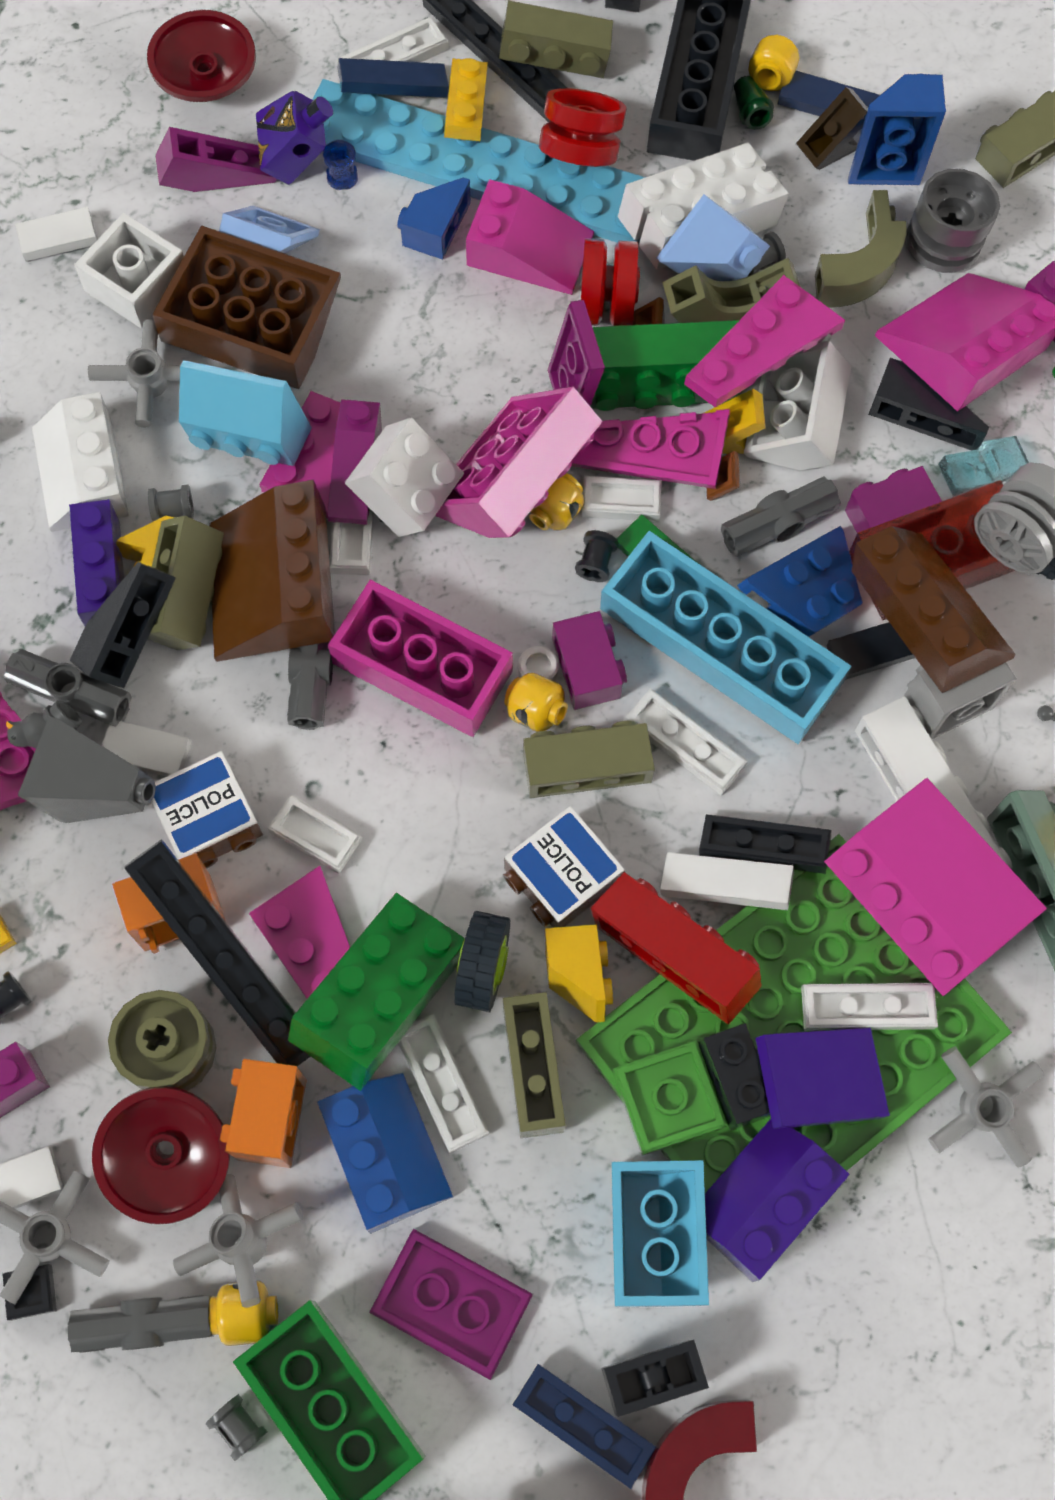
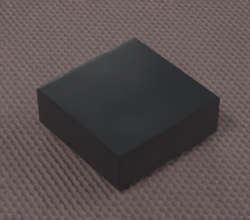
M46 1264L37 1267L16 1304L5 1300L7 1321L57 1312L52 1265ZM14 1271L2 1273L4 1287Z

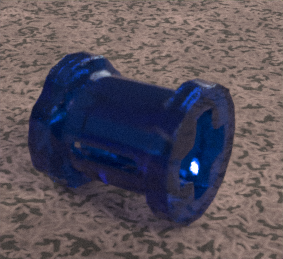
M345 140L331 141L323 150V160L328 166L326 169L327 183L336 190H348L355 186L358 181L357 167L354 165L356 160L354 146Z

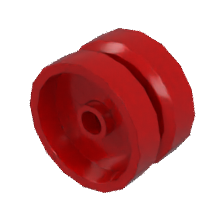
M572 88L551 90L546 96L544 109L545 116L551 122L544 124L541 128L539 148L546 155L571 164L593 167L615 164L618 159L621 141L614 133L622 130L627 107L623 102L602 93Z
M585 238L581 300L585 302L591 325L598 326L602 321L604 302H610V322L612 326L633 325L635 303H638L640 283L638 242L619 240L614 248L613 265H607V244L604 239Z

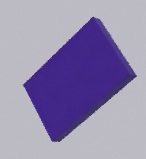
M871 1028L764 1034L755 1038L773 1129L873 1120L890 1116Z

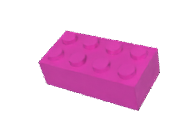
M371 579L328 644L332 664L471 737H474L513 672L512 652Z

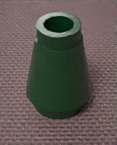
M743 76L739 78L734 84V91L740 121L752 130L762 129L773 118L774 104L752 77Z

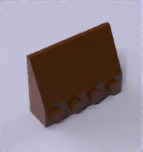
M201 225L152 316L161 342L259 376L287 381L290 387L300 389L315 359L341 279V273Z
M314 480L275 486L209 523L210 527L224 532L221 545L222 557L217 564L213 584L214 595L212 598L213 644L216 662L320 644L332 640L335 635L326 507Z

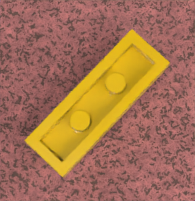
M452 58L444 138L480 142L488 62H480L471 58Z

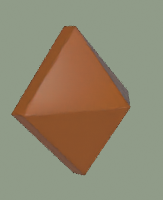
M658 297L634 311L633 325L665 324L664 299Z
M733 451L722 457L716 489L707 488V499L710 501L740 487L738 452Z

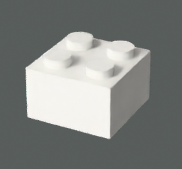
M122 213L74 266L86 293L143 329V322L153 318L152 314L184 256L181 249L125 213Z
M411 417L387 425L345 481V484L398 537L425 531L464 472Z

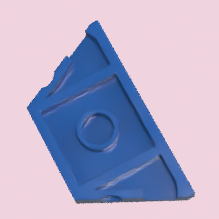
M841 526L756 572L737 585L746 595L754 591L769 603L766 608L767 610L808 637H811L863 604L857 579L852 573L853 564L844 530Z

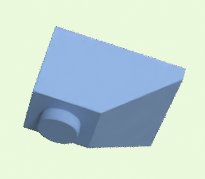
M703 194L656 258L678 274L697 265L710 279L733 281L747 277L752 269L761 261L762 256L770 245L743 222Z
M249 206L223 213L219 232L285 254L318 237L320 229L256 206Z

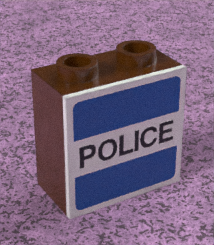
M222 751L155 782L156 791L151 802L178 859L197 853L207 869L218 861L217 857L232 850L233 852L244 851L253 846L257 838L263 836Z
M569 806L504 857V870L506 873L503 874V877L517 895L523 892L533 903L530 906V910L539 923L544 927L550 924L554 928L567 926L596 903L625 869L575 810Z

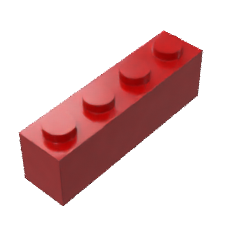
M623 872L591 907L595 925L597 924L599 930L728 1025L762 987L759 964L753 956L742 949L738 951L732 949L725 944L723 937L709 925L701 927L691 919L690 914L684 907L677 902L671 901L669 904L658 896L656 889L642 878L635 880Z

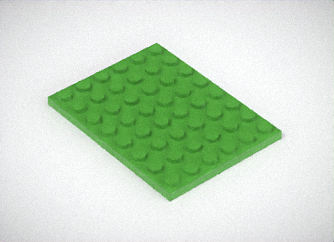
M840 834L831 840L829 857L846 843ZM828 866L826 874L794 870L788 910L746 906L716 930L723 937L725 944L735 951L742 949L755 958L760 968L762 987L729 1025L659 974L605 1016V1022L596 1023L577 1038L576 1044L623 1102L612 1071L615 1067L696 1040L699 1045L705 1037L746 1023L757 1054L756 1037L764 1034L811 1032L804 1031L801 993L803 984L931 982ZM965 978L944 996L935 988L937 1028L871 1030L890 1116L873 1120L791 1128L814 1141L847 1171L956 1080V1077L941 1057L945 1051L952 1047H957L967 1064L971 1067L1011 1034L1010 1029ZM771 1117L732 1131L727 1126L706 1135L661 1149V1152L668 1161L703 1160L704 1188L706 1193Z

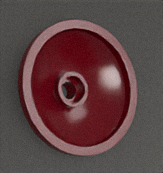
M194 10L174 16L156 30L148 45L147 63L156 84L169 95L190 102H209L229 96L246 83L255 67L256 50L250 32L234 17L213 10Z
M167 1086L153 1087L128 1095L107 1113L99 1125L94 1138L92 1167L101 1192L117 1210L140 1222L170 1224L192 1217L214 1199L226 1178L230 1154L225 1151L227 1143H223L220 1140L224 1124L207 1102L183 1089ZM162 1141L170 1142L174 1147V1153L169 1155L162 1153L159 1143Z

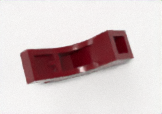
M729 1400L706 1404L693 1409L675 1421L659 1439L655 1450L649 1458L643 1477L642 1500H684L685 1489L691 1475L705 1460L724 1453L757 1452L754 1401Z

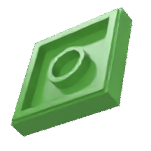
M697 1040L615 1067L612 1070L642 1156L728 1126Z

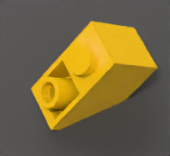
M597 924L545 928V954L549 988L596 1023L605 1022V1005L613 1004V989L611 978H603L602 967H608V948L606 941L598 940Z

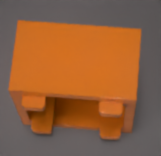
M195 853L179 859L178 861L225 920L212 878L198 854ZM131 877L112 883L127 932L144 951L151 950L153 954L160 952L159 946L179 939Z
M243 1059L241 1069L235 1068L233 1070L231 1084L237 1087L231 1124L222 1126L220 1140L223 1143H227L225 1151L238 1161L291 1168L307 1079L297 1066Z

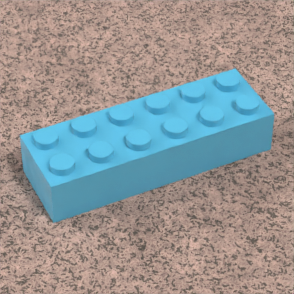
M651 531L647 532L601 591L600 609L797 744L801 742L840 689L852 667Z

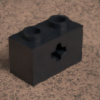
M746 1023L703 1038L699 1048L730 1131L771 1117L760 1059Z
M687 1340L601 1368L613 1411L617 1417L709 1388L694 1340Z

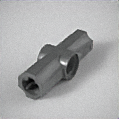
M823 476L789 493L785 490L773 492L762 499L755 509L721 525L724 543L730 553L738 557L771 540L777 543L789 540L797 535L806 524L839 509L841 501L838 496V490L831 479L828 480Z
M330 642L290 649L288 680L291 687L287 721L291 726L304 730H315L318 727H324L327 686H331L333 676V664L328 648Z
M21 648L18 652L12 653L6 663L4 679L8 684L53 702L57 700L63 701L75 711L114 727L120 721H124L130 710L129 706L132 696L128 691L88 677L86 674L79 672L77 667L72 664H58ZM75 683L71 690L61 693L65 685Z
M199 1295L162 1301V1297L121 1301L119 1306L70 1311L68 1341L71 1352L84 1353L122 1347V1350L161 1347L164 1346V1342L214 1337L211 1334L209 1322V1304L212 1296Z

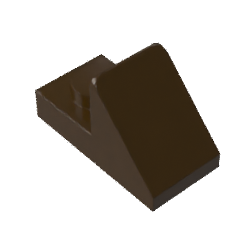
M845 87L796 142L797 146L818 170L856 151L858 145L853 137L863 127L868 107L853 89Z

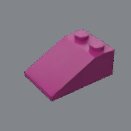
M489 179L466 237L467 266L572 295L583 267L585 238L593 239L594 231L524 188Z

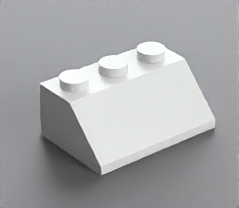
M830 341L817 343L804 353L800 351L787 359L785 365L773 372L770 370L761 376L758 392L763 394L766 428L747 437L744 454L748 458L799 471L834 465L852 366ZM767 380L774 386L778 395V401H764Z
M95 392L61 399L32 427L50 531L54 532L71 528L69 504L110 499L118 518L129 516L111 418L101 393Z

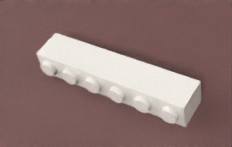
M904 696L862 716L854 731L896 801L925 778H928L1012 869V863L1007 852L1003 848L997 847L989 834L990 827L986 818L981 812L975 811L968 800V791L964 782L957 775L954 776L946 764V755L942 746L937 741H932L924 728L925 721L919 709L911 706Z

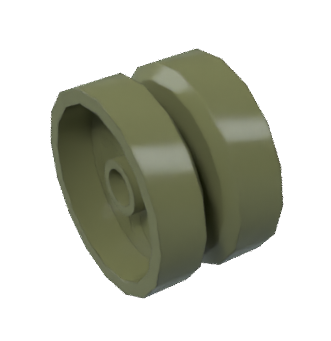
M164 990L139 994L124 1004L113 1019L108 1036L110 1059L120 1075L140 1089L167 1086L189 1091L201 1083L211 1069L217 1048L214 1030L197 1006L179 993ZM169 1039L167 1046L159 1045L162 1040Z

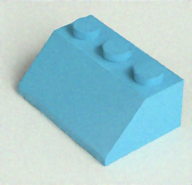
M183 360L180 366L179 423L193 445L203 450H209L210 448L223 450L235 457H243L245 455L259 458L271 465L281 463L294 466L312 427L287 381Z
M703 1160L612 1162L615 1306L676 1307L709 1305Z

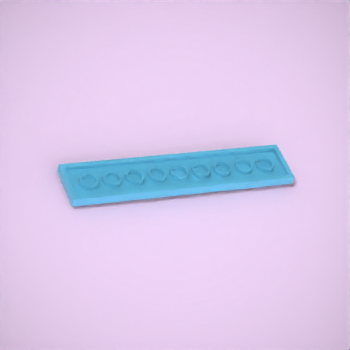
M322 79L312 99L315 100L319 96L324 97L333 109V115L324 122L326 146L323 152L436 187L464 177L470 179L471 197L478 200L482 199L489 179L524 188L593 230L594 236L616 243L620 240L636 241L639 244L640 239H633L619 220L618 213L626 184L646 177L610 166L593 167L563 162L543 153L538 144L486 128L481 129L480 142L444 138L446 116L375 94L343 93L339 83Z

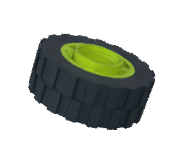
M474 911L460 951L454 993L455 1005L491 1012L507 963L511 925L509 917Z

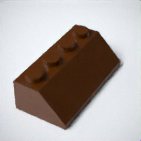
M891 526L856 543L852 573L941 693L1014 659V651L923 534Z

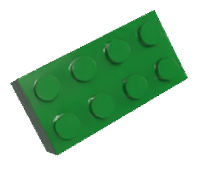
M739 320L592 327L605 368L590 407L601 411H611L623 407L649 409L654 406L663 405L688 407L692 404L708 403L684 385L686 375ZM740 392L735 396L731 397L730 399H728L727 401L739 396Z
M396 892L294 1014L291 1020L288 1041L361 1091L458 966L460 951L465 938Z
M309 1300L233 1361L238 1371L328 1500H376L426 1457L316 1301Z

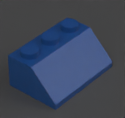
M904 74L869 104L849 172L848 184H921L946 113L943 75Z
M403 1073L368 1081L361 1091L352 1086L317 1101L362 1220L370 1234L453 1198Z

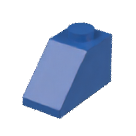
M462 177L415 194L408 208L403 207L398 217L397 228L401 229L402 246L443 260L471 203L470 179Z

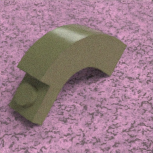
M873 190L866 211L868 245L852 253L820 255L814 276L817 300L828 308L853 305L866 300L883 288L892 276L905 242L907 226L906 221H895V206L889 205L888 190Z
M789 258L749 277L735 281H716L710 279L695 265L662 282L671 315L680 323L740 320L783 275L800 286L794 265Z

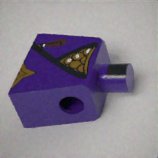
M290 91L256 113L261 171L290 185L324 150L326 146L324 122L333 115L332 106L324 97L319 96L312 100L298 91Z

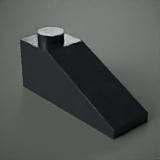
M893 358L889 359L868 415L977 453L987 435L989 426L967 406L956 411L903 361Z
M137 562L87 622L70 661L88 677L124 689L176 577Z

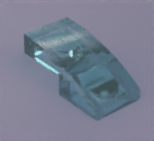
M1017 436L984 441L977 450L945 455L938 465L952 495L957 496L1003 483L1020 466L1029 463Z

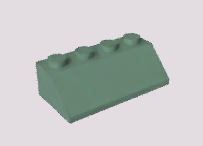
M1016 790L1010 792L987 817V820L999 847L1003 848L1010 857L1012 871L1047 908L1033 920V924L1055 971V804L1048 800L1044 790Z

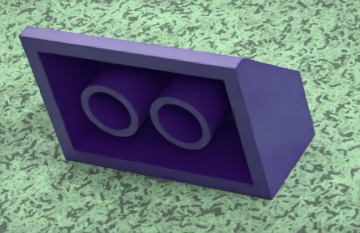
M770 1118L706 1191V1239L751 1282L759 1281L850 1174L814 1141L793 1128L773 1129Z

